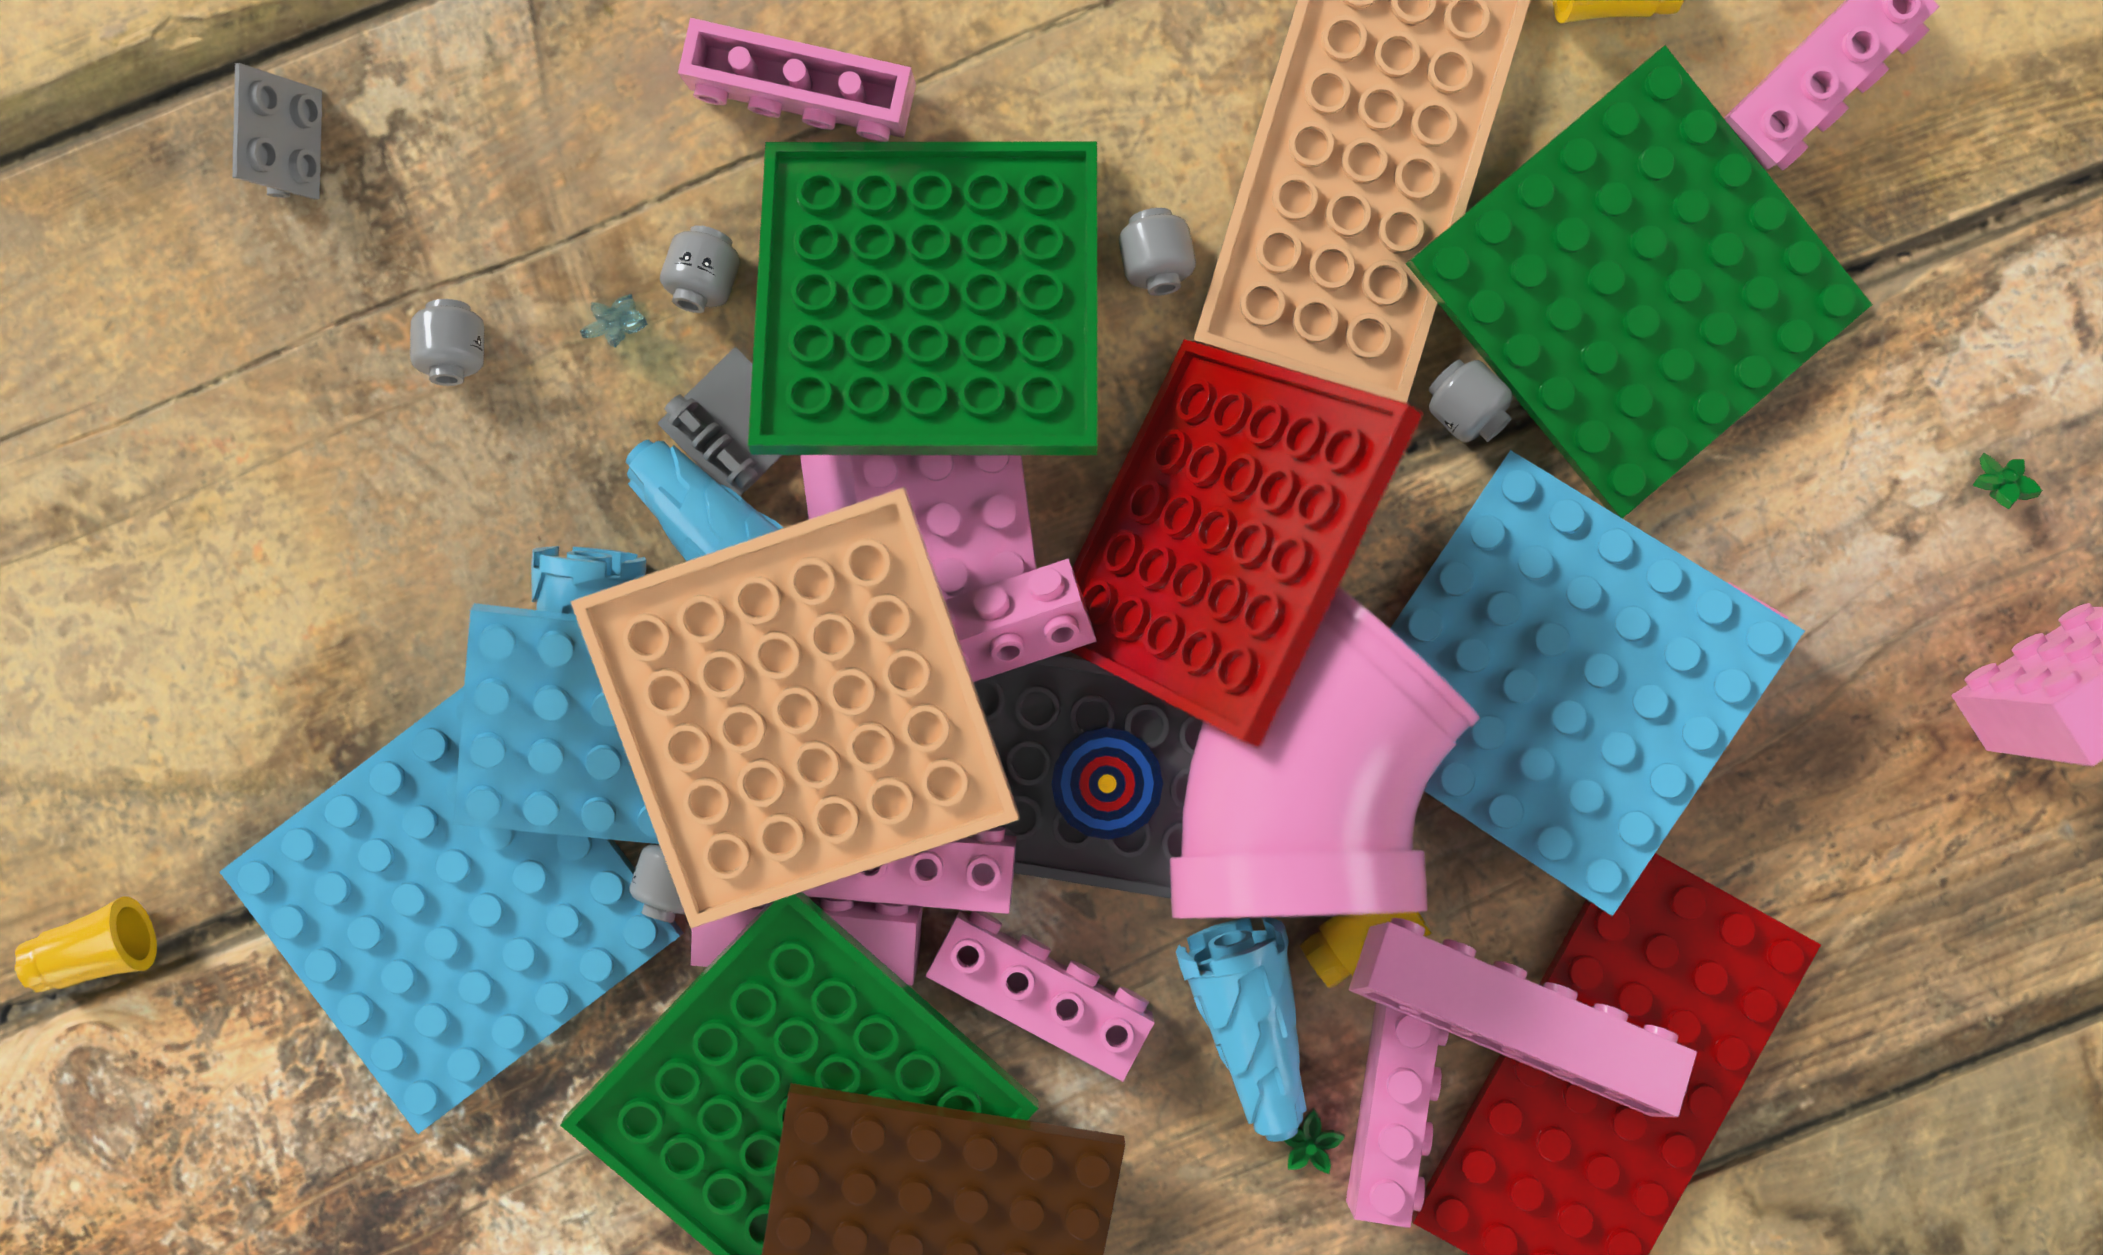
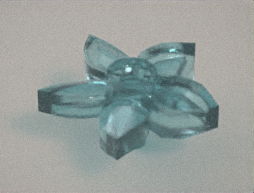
M629 294L618 298L611 308L605 304L591 302V311L597 321L583 327L580 333L582 338H593L605 334L608 344L616 348L625 339V333H636L648 324L645 317L636 311L633 296Z

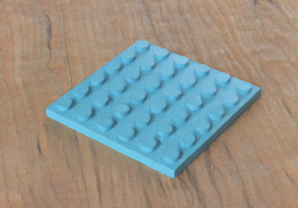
M1511 450L1389 629L1440 675L1480 716L1478 722L1473 727L1469 726L1455 741L1456 745L1437 766L1427 782L1424 792L1611 916L1616 912L1805 632L1804 629Z
M464 686L220 871L221 875L417 1134L437 1121L684 933L675 920L673 923L664 922L641 913L644 903L634 899L629 890L635 867L614 840L453 824Z

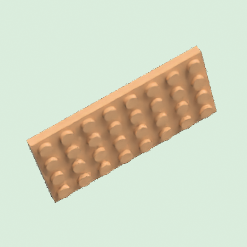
M1297 0L1193 342L1407 403L1437 302L1406 263L1466 212L1531 0Z

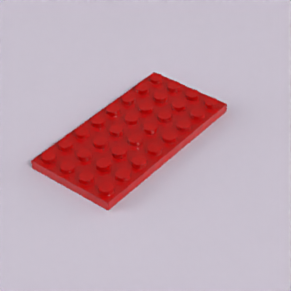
M1656 853L1613 916L1586 899L1539 985L1544 986L1545 982H1550L1568 987L1578 993L1576 999L1578 1002L1594 1008L1595 1004H1604L1620 1009L1628 1014V1023L1644 1029L1645 1025H1654L1672 1031L1678 1035V1044L1697 1051L1679 1116L1651 1117L1500 1054L1426 1186L1421 1211L1413 1210L1412 1223L1469 1255H1649L1821 944Z

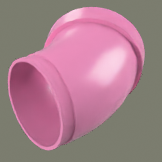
M1338 587L1259 749L1203 721L1190 765L1183 808L1182 857L1170 858L1172 918L1427 911L1425 852L1412 850L1415 815L1420 798L1435 769L1456 745L1455 741L1469 726L1473 727L1480 719V716L1424 660L1342 588Z

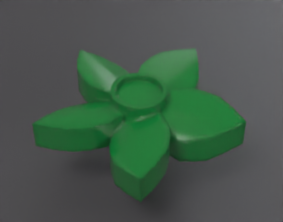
M1983 453L1980 457V465L1986 474L1978 476L1972 486L1991 490L1989 495L2005 508L2010 509L2017 499L2029 500L2037 498L2043 491L2033 479L2023 475L2025 472L2024 459H2013L2003 468L1986 453Z
M1314 1107L1305 1117L1303 1129L1298 1126V1133L1292 1138L1284 1140L1287 1145L1292 1147L1288 1155V1170L1301 1169L1308 1164L1310 1159L1318 1170L1329 1174L1331 1161L1326 1150L1337 1147L1345 1138V1134L1335 1130L1321 1132V1118Z

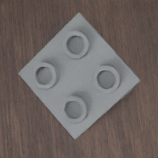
M235 63L232 178L267 187V195L271 197L289 198L290 193L315 200L320 199L322 90L241 63Z
M734 347L684 397L681 394L674 397L664 408L667 414L657 424L703 471L717 483L731 488L741 496L782 455H751L749 451L748 432L752 363L737 347Z

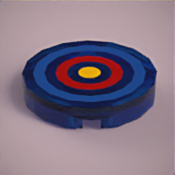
M1105 727L1085 731L1066 744L1055 761L1051 786L1056 807L1069 825L1086 836L1110 840L1131 835L1148 823L1160 804L1163 779L1159 761L1146 742L1127 730Z

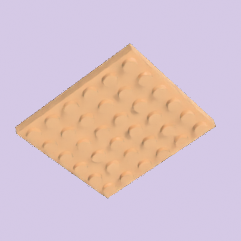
M905 487L571 601L690 928L1019 820V812Z

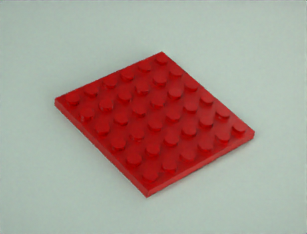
M1184 339L1072 567L1085 600L1097 641L1069 651L1259 749L1423 413L1408 403Z

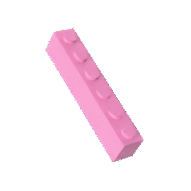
M1392 918L1391 922L1369 927L1349 991L1651 1117L1679 1116L1697 1051L1678 1044V1035L1676 1033L1654 1025H1645L1644 1029L1630 1024L1627 1022L1628 1014L1612 1006L1595 1004L1594 1008L1576 1001L1578 993L1568 987L1550 982H1545L1544 986L1526 980L1527 971L1513 964L1494 961L1493 965L1474 958L1476 950L1466 944L1448 939L1443 940L1442 944L1423 936L1425 929L1422 926L1411 921Z

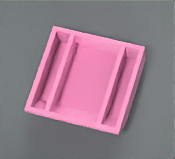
M800 455L809 519L902 487L906 488L944 600L1037 569L1022 455Z
M2087 603L2063 614L2058 619L2061 626L2045 636L2043 633L2035 634L2016 644L2011 649L2014 656L1997 666L1996 663L1987 664L1970 673L1964 679L1967 685L1951 695L1986 751L2094 766L2103 760V607H2092L2090 603Z

